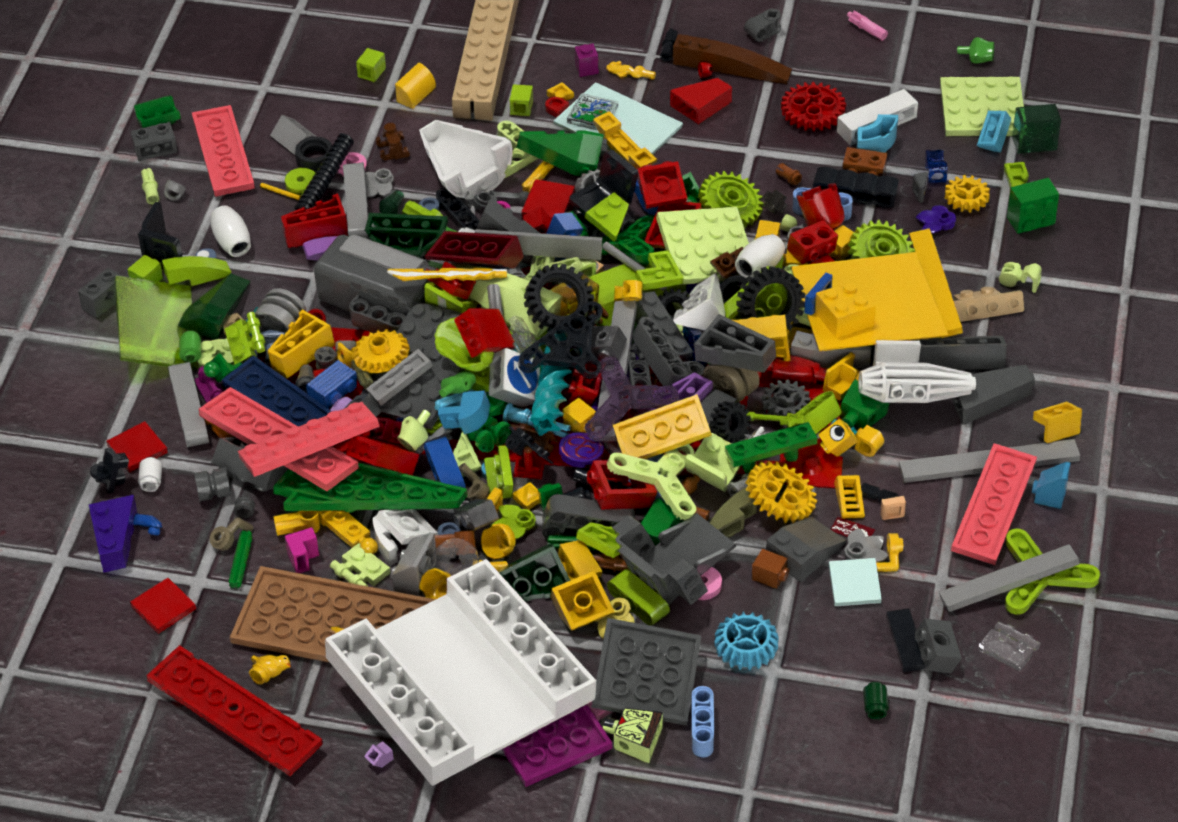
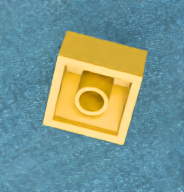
M595 571L552 588L551 600L560 618L571 631L614 613V609Z

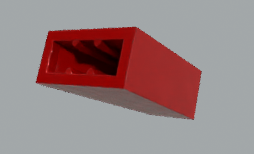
M719 78L675 88L670 91V106L698 125L732 102V87Z

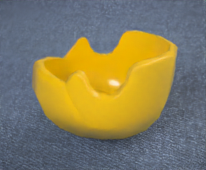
M502 523L492 524L490 528L483 530L481 537L482 550L491 559L509 556L514 551L516 545L514 532L509 525Z
M437 568L427 570L421 577L419 589L424 593L425 598L438 599L447 594V578L452 575Z

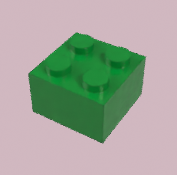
M1045 178L1010 187L1007 219L1017 234L1055 224L1059 192L1051 180Z

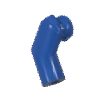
M135 514L134 525L149 527L148 533L150 535H160L162 523L156 517L143 514Z

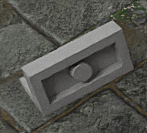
M281 115L270 136L295 155L296 145L301 140L315 135L295 119Z

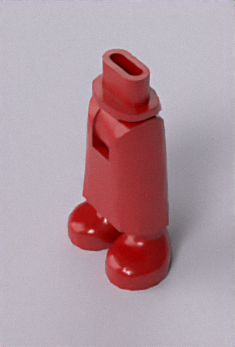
M790 355L791 361H784V357H776L766 369V371H772V379L811 383L813 380L814 383H817V380L824 381L826 371L828 370V368L820 367V364L793 355ZM757 371L760 379L763 372Z

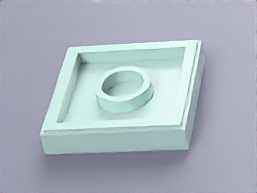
M875 558L829 561L828 566L834 607L881 603L882 598Z

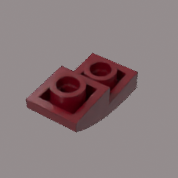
M377 418L380 427L370 430L368 438L403 446L397 439L401 432L402 422L389 418Z

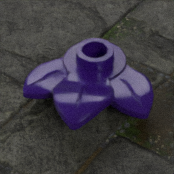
M938 205L933 206L932 210L920 212L916 219L924 223L921 230L930 228L931 234H934L940 230L952 229L955 226L956 215L953 212H948L946 207Z

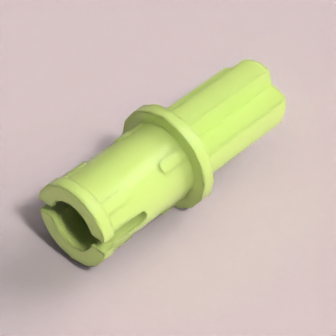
M147 168L141 171L143 179L142 189L145 191L147 203L153 205L160 200L157 192L158 183L154 179L152 169Z

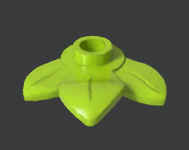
M517 505L499 506V512L502 518L493 523L509 525L514 532L515 539H519L525 534L526 530H530L535 526L536 518L528 509H521Z

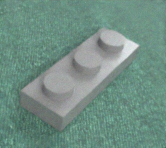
M417 349L366 388V390L382 406L433 365Z

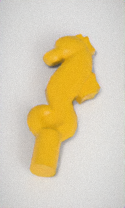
M613 61L606 67L609 73L616 74L620 79L627 77L629 74L634 78L644 77L652 80L656 76V72L645 70L643 66H636L634 69L630 65H622L621 61Z

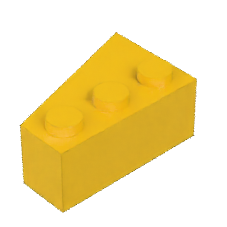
M785 315L733 320L774 340L776 357H784V361H791Z

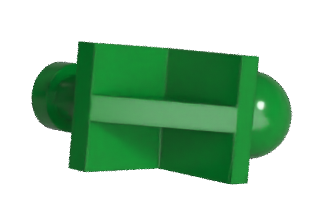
M219 353L204 365L203 371L207 377L215 378L219 383L242 363L229 364Z

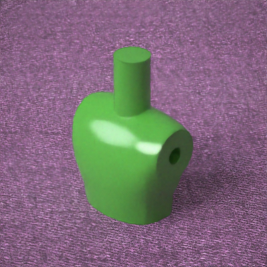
M976 37L972 40L970 46H958L957 54H969L972 63H985L993 61L995 45L994 42Z
M461 371L454 376L443 379L441 381L442 389L439 391L441 397H446L449 394H462L463 392L470 391L476 383L475 375L470 371Z

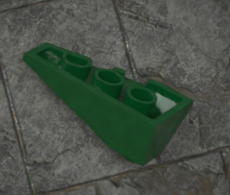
M232 273L229 274L185 310L178 322V326L189 331H195L199 335L212 340L219 339L224 330L223 324L227 317L234 313L250 281Z

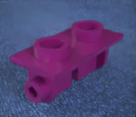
M204 366L199 368L198 378H195L194 382L205 402L208 403L224 392V389L215 378H209L204 374Z

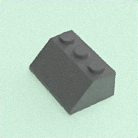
M236 437L219 439L211 463L219 468L226 467L227 473L236 475V479L242 482L254 484V488L266 492L269 489H273L276 482L288 470L287 467L280 466L254 477L241 461L238 451L244 449L248 444Z

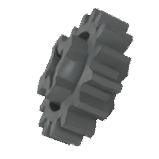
M778 380L777 385L770 383V388H765L764 394H762L763 410H767V415L787 416V413L796 414L810 402L809 391H805L804 385L798 387L797 381L790 384L789 380H786V383Z

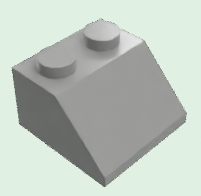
M430 532L410 541L407 548L402 550L400 561L397 566L393 567L390 578L393 580L394 590L415 596L421 595L422 591L419 589L422 575L437 565L435 533Z

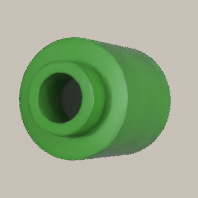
M186 331L180 337L179 356L184 362L193 363L201 358V338L195 331Z

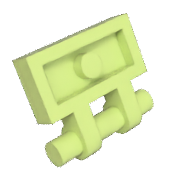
M359 543L342 555L343 563L340 564L334 560L330 564V568L335 571V575L339 578H344L349 583L368 586L366 582L375 586L391 573L388 565L372 553H365L360 548Z

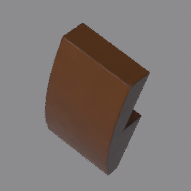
M740 247L730 254L725 252L711 260L710 264L722 278L737 275L739 273L736 270L735 262L744 248Z

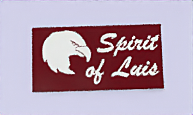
M841 517L836 518L830 529L846 537L858 528L863 531L865 537L872 536L875 531L873 528Z

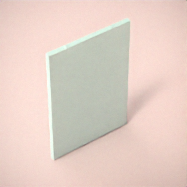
M596 82L553 121V124L571 133H576L577 130L599 133L593 121L588 122L575 119L570 115L571 113H577L576 115H578V109L581 111V115H584L585 112L581 110L583 108L579 104L585 103V105L589 106L586 109H590L591 103L595 102V100L598 103L600 101L598 99H603L601 102H607L608 105L612 104L614 106L606 107L607 109L601 107V104L593 107L598 108L594 109V111L600 110L599 108L606 112L610 110L621 122V129L641 149L646 147L652 154L683 126L682 122ZM586 111V114L592 115L591 113H588V112H594V111Z

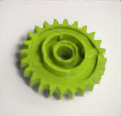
M725 171L721 175L718 172H715L714 176L709 175L708 179H704L698 194L699 203L703 205L702 209L737 207L744 229L748 224L752 226L754 221L758 220L764 204L761 201L763 196L758 195L760 190L753 188L755 184H749L748 178L741 179V174L735 177L733 172L730 175H727Z
M872 220L868 224L862 223L861 227L856 228L848 244L850 247L848 253L852 254L851 259L915 252V249L910 248L913 242L907 241L909 235H902L903 229L896 230V224L890 227L888 221L883 225L880 220H877L876 224Z

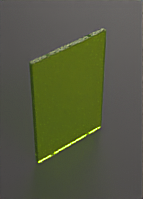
M116 275L115 291L120 360L166 367L186 363L179 356V341L182 334L189 330L179 327L178 322L185 310L192 305L191 287ZM197 362L190 363L191 370L197 371Z

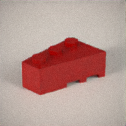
M338 193L332 195L333 199L324 203L321 200L315 202L316 206L305 210L303 207L281 216L287 248L300 247L304 242L317 238L339 235L349 236L346 214Z

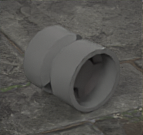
M226 467L213 469L210 474L207 471L194 473L200 502L211 500L214 495L218 498L231 496Z

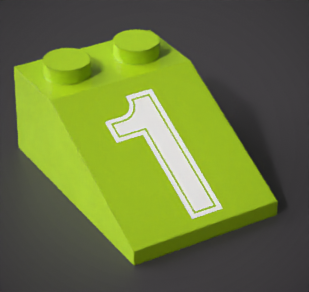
M433 282L426 283L424 286L426 304L460 313L465 312L469 308H476L478 305L477 301L472 302L470 299L466 300L451 295Z

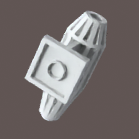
M876 340L873 366L859 372L858 388L861 394L882 403H929L970 395L972 390L976 388V379L972 377L970 372L930 363H919L920 341Z

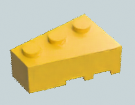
M304 310L299 312V318L295 322H291L288 325L289 330L285 335L281 334L268 349L272 369L286 379L298 372L301 366L308 365L315 360L314 355L317 349L324 346L331 348L335 346L331 326Z

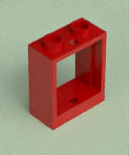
M361 435L350 438L345 454L378 467L412 476L419 454Z
M608 460L593 461L590 470L587 472V482L591 485L594 498L597 500L601 510L651 508L657 495V490L653 484L630 479L634 489L611 490L606 478H628V476H621V474L618 476L617 473L613 474V471L610 472L606 465ZM615 461V463H616L617 465L623 466V465H621V462L619 463V461H618V462Z

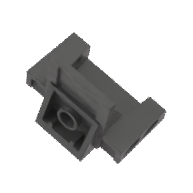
M697 513L690 519L661 532L658 536L660 543L656 546L643 525L631 515L612 527L617 535L616 542L620 546L618 551L629 570L659 594L668 605L678 596H681L692 605L708 592L700 576L736 547L733 541Z

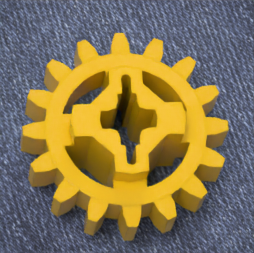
M963 175L962 179L956 176L955 181L949 180V184L945 186L947 204H953V209L959 207L960 212H963L965 209L969 213L972 212V209L979 211L980 206L985 208L986 203L989 202L990 188H987L986 182L981 183V178L975 180L974 176L967 178L966 175Z

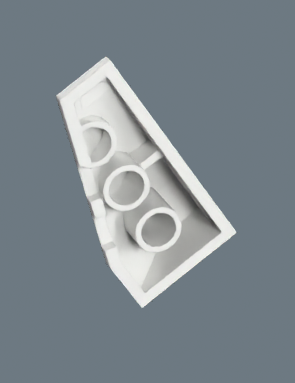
M716 273L696 285L689 294L690 298L683 302L682 306L684 309L676 311L673 321L678 325L706 330L718 314L725 317L723 298Z

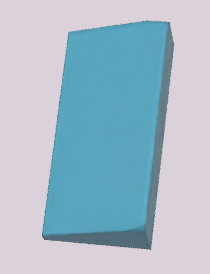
M988 110L977 143L978 147L993 152H1001L1011 122V117L1006 111Z

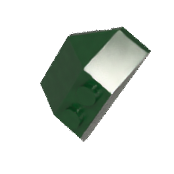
M369 213L365 232L372 241L416 257H423L446 230L448 216Z

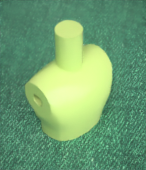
M423 410L417 420L412 416H408L403 420L401 432L397 439L407 450L415 452L428 439V433L423 427L431 415L428 411Z

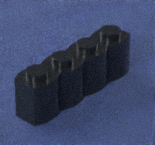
M818 167L813 188L820 186L821 190L829 188L828 184L835 183L839 193L849 194L852 197V201L856 203L892 208L895 204L899 180L891 176L878 177L871 173H856L851 170Z

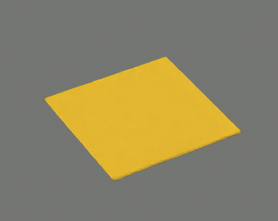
M916 252L791 266L793 276L800 281L799 283L804 288L801 291L805 293V296L826 272L833 276L832 287L855 281L876 305L874 326L839 338H835L815 312L812 315L807 314L819 352L875 345L876 340L912 341L948 336Z

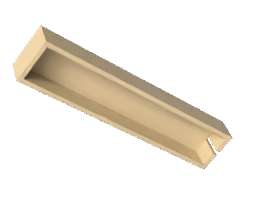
M475 0L452 97L453 118L471 119L470 101L474 102L475 119L493 120L519 0Z

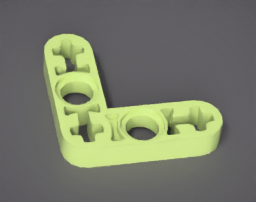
M502 121L498 124V136L511 141L512 148L514 149L512 150V159H522L520 161L512 160L511 165L507 166L505 171V178L539 158L516 148L517 142L514 140L519 138L520 132H523L520 127L511 121Z

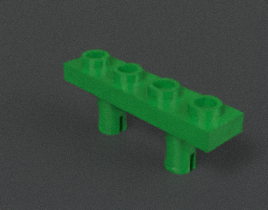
M806 422L725 445V453L733 468L742 465L744 472L749 474L756 465V461L784 453V457L788 462L796 461L798 459V449L817 444L818 438L810 423Z

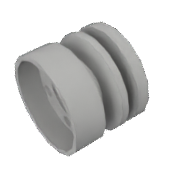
M281 288L270 290L255 311L256 318L259 319L261 325L259 328L260 332L275 330L286 333L289 330L288 325L299 318V312L301 310L306 311L303 301L288 290Z

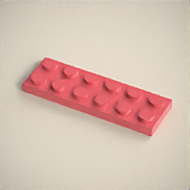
M231 105L192 112L193 122L214 196L255 189Z
M363 402L352 403L347 408L332 411L327 416L312 419L302 426L289 428L286 432L277 436H269L257 444H249L244 449L239 450L238 454L244 465L256 477L380 426L378 419Z
M995 443L993 444L953 541L952 552L996 565L1007 533L1036 464V456Z

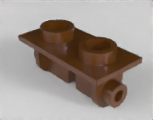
M527 424L511 425L515 430L520 428L528 433L535 440L534 442L542 446L549 453H552L554 449V444L551 443H558V440L551 431L540 436Z

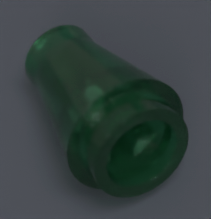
M395 190L392 194L382 199L379 203L380 213L397 214L404 199V194L399 190Z

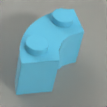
M878 114L877 120L872 124L858 127L857 149L877 152L889 150L897 137L898 115Z

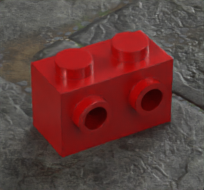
M599 360L601 362V370L594 379L583 377L573 368L571 375L574 376V379L570 381V387L567 389V392L570 393L568 402L572 403L577 398H580L587 405L591 406L598 395L606 362ZM591 363L585 365V369L588 372H595L597 370L595 365Z

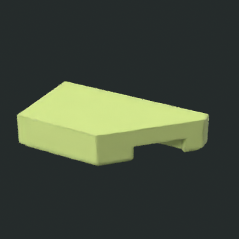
M462 432L453 452L458 467L465 463L474 472L481 470L482 466L467 435Z

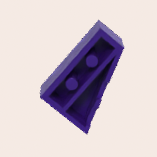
M134 495L89 504L103 573L126 568L131 547V536L134 532V516L137 514Z

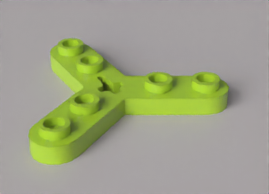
M1016 528L1007 533L1006 546L1018 563L1042 554L1026 531ZM1079 564L1011 589L1006 596L1005 608L1015 615L1025 613L1047 585L1093 588L1099 583L1100 571L1093 565Z

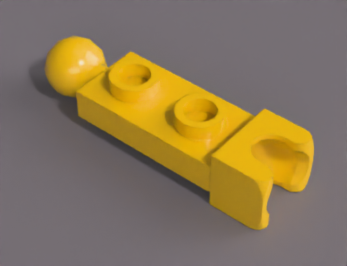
M344 510L318 511L320 523L323 526L326 525L351 548L359 543L360 548L365 553L375 554L377 552L378 544L375 539L370 538V531L351 514Z

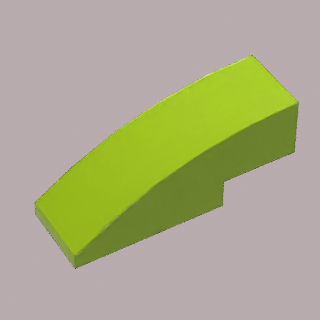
M184 256L162 260L164 273L170 285L189 280L191 286L225 278L232 273L226 261L216 258Z

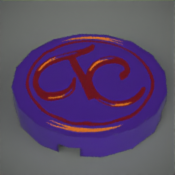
M579 432L566 435L559 444L561 459L570 466L585 468V465H592L593 461L601 460L604 453L603 443L601 441H594L593 435Z

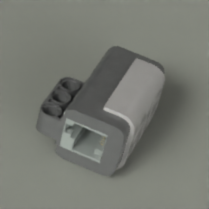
M354 234L350 237L339 235L314 266L317 296L324 303L350 312L351 323L355 327L371 333H377L378 330L384 332L386 329L389 332L393 330L397 332L415 302L425 303L424 286L426 283L432 282L428 279L402 281L388 274L387 270L424 268L423 271H426V269L435 271L436 268L429 266L428 262L424 259Z

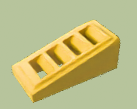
M859 475L837 476L834 483L841 517L864 518L865 513ZM844 488H853V490H844ZM845 495H854V497H845ZM845 502H856V504H846ZM846 509H857L858 512H847Z

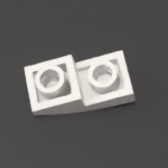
M375 516L373 517V526L378 550L385 561L392 566L398 562L397 545L391 540V532Z

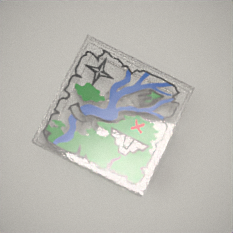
M581 93L567 117V123L597 130L593 119L609 111L614 115L618 108V101Z

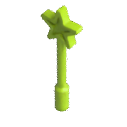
M755 412L746 414L751 417V420L748 421H754L755 419L780 421V425H788L789 428L795 424L805 423L803 412L797 414L787 413V416L755 414Z

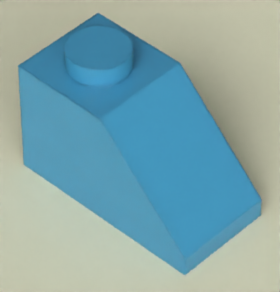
M1064 462L1041 472L1039 481L1034 480L1032 493L1036 494L1034 503L1058 509L1062 508L1066 494L1070 462Z

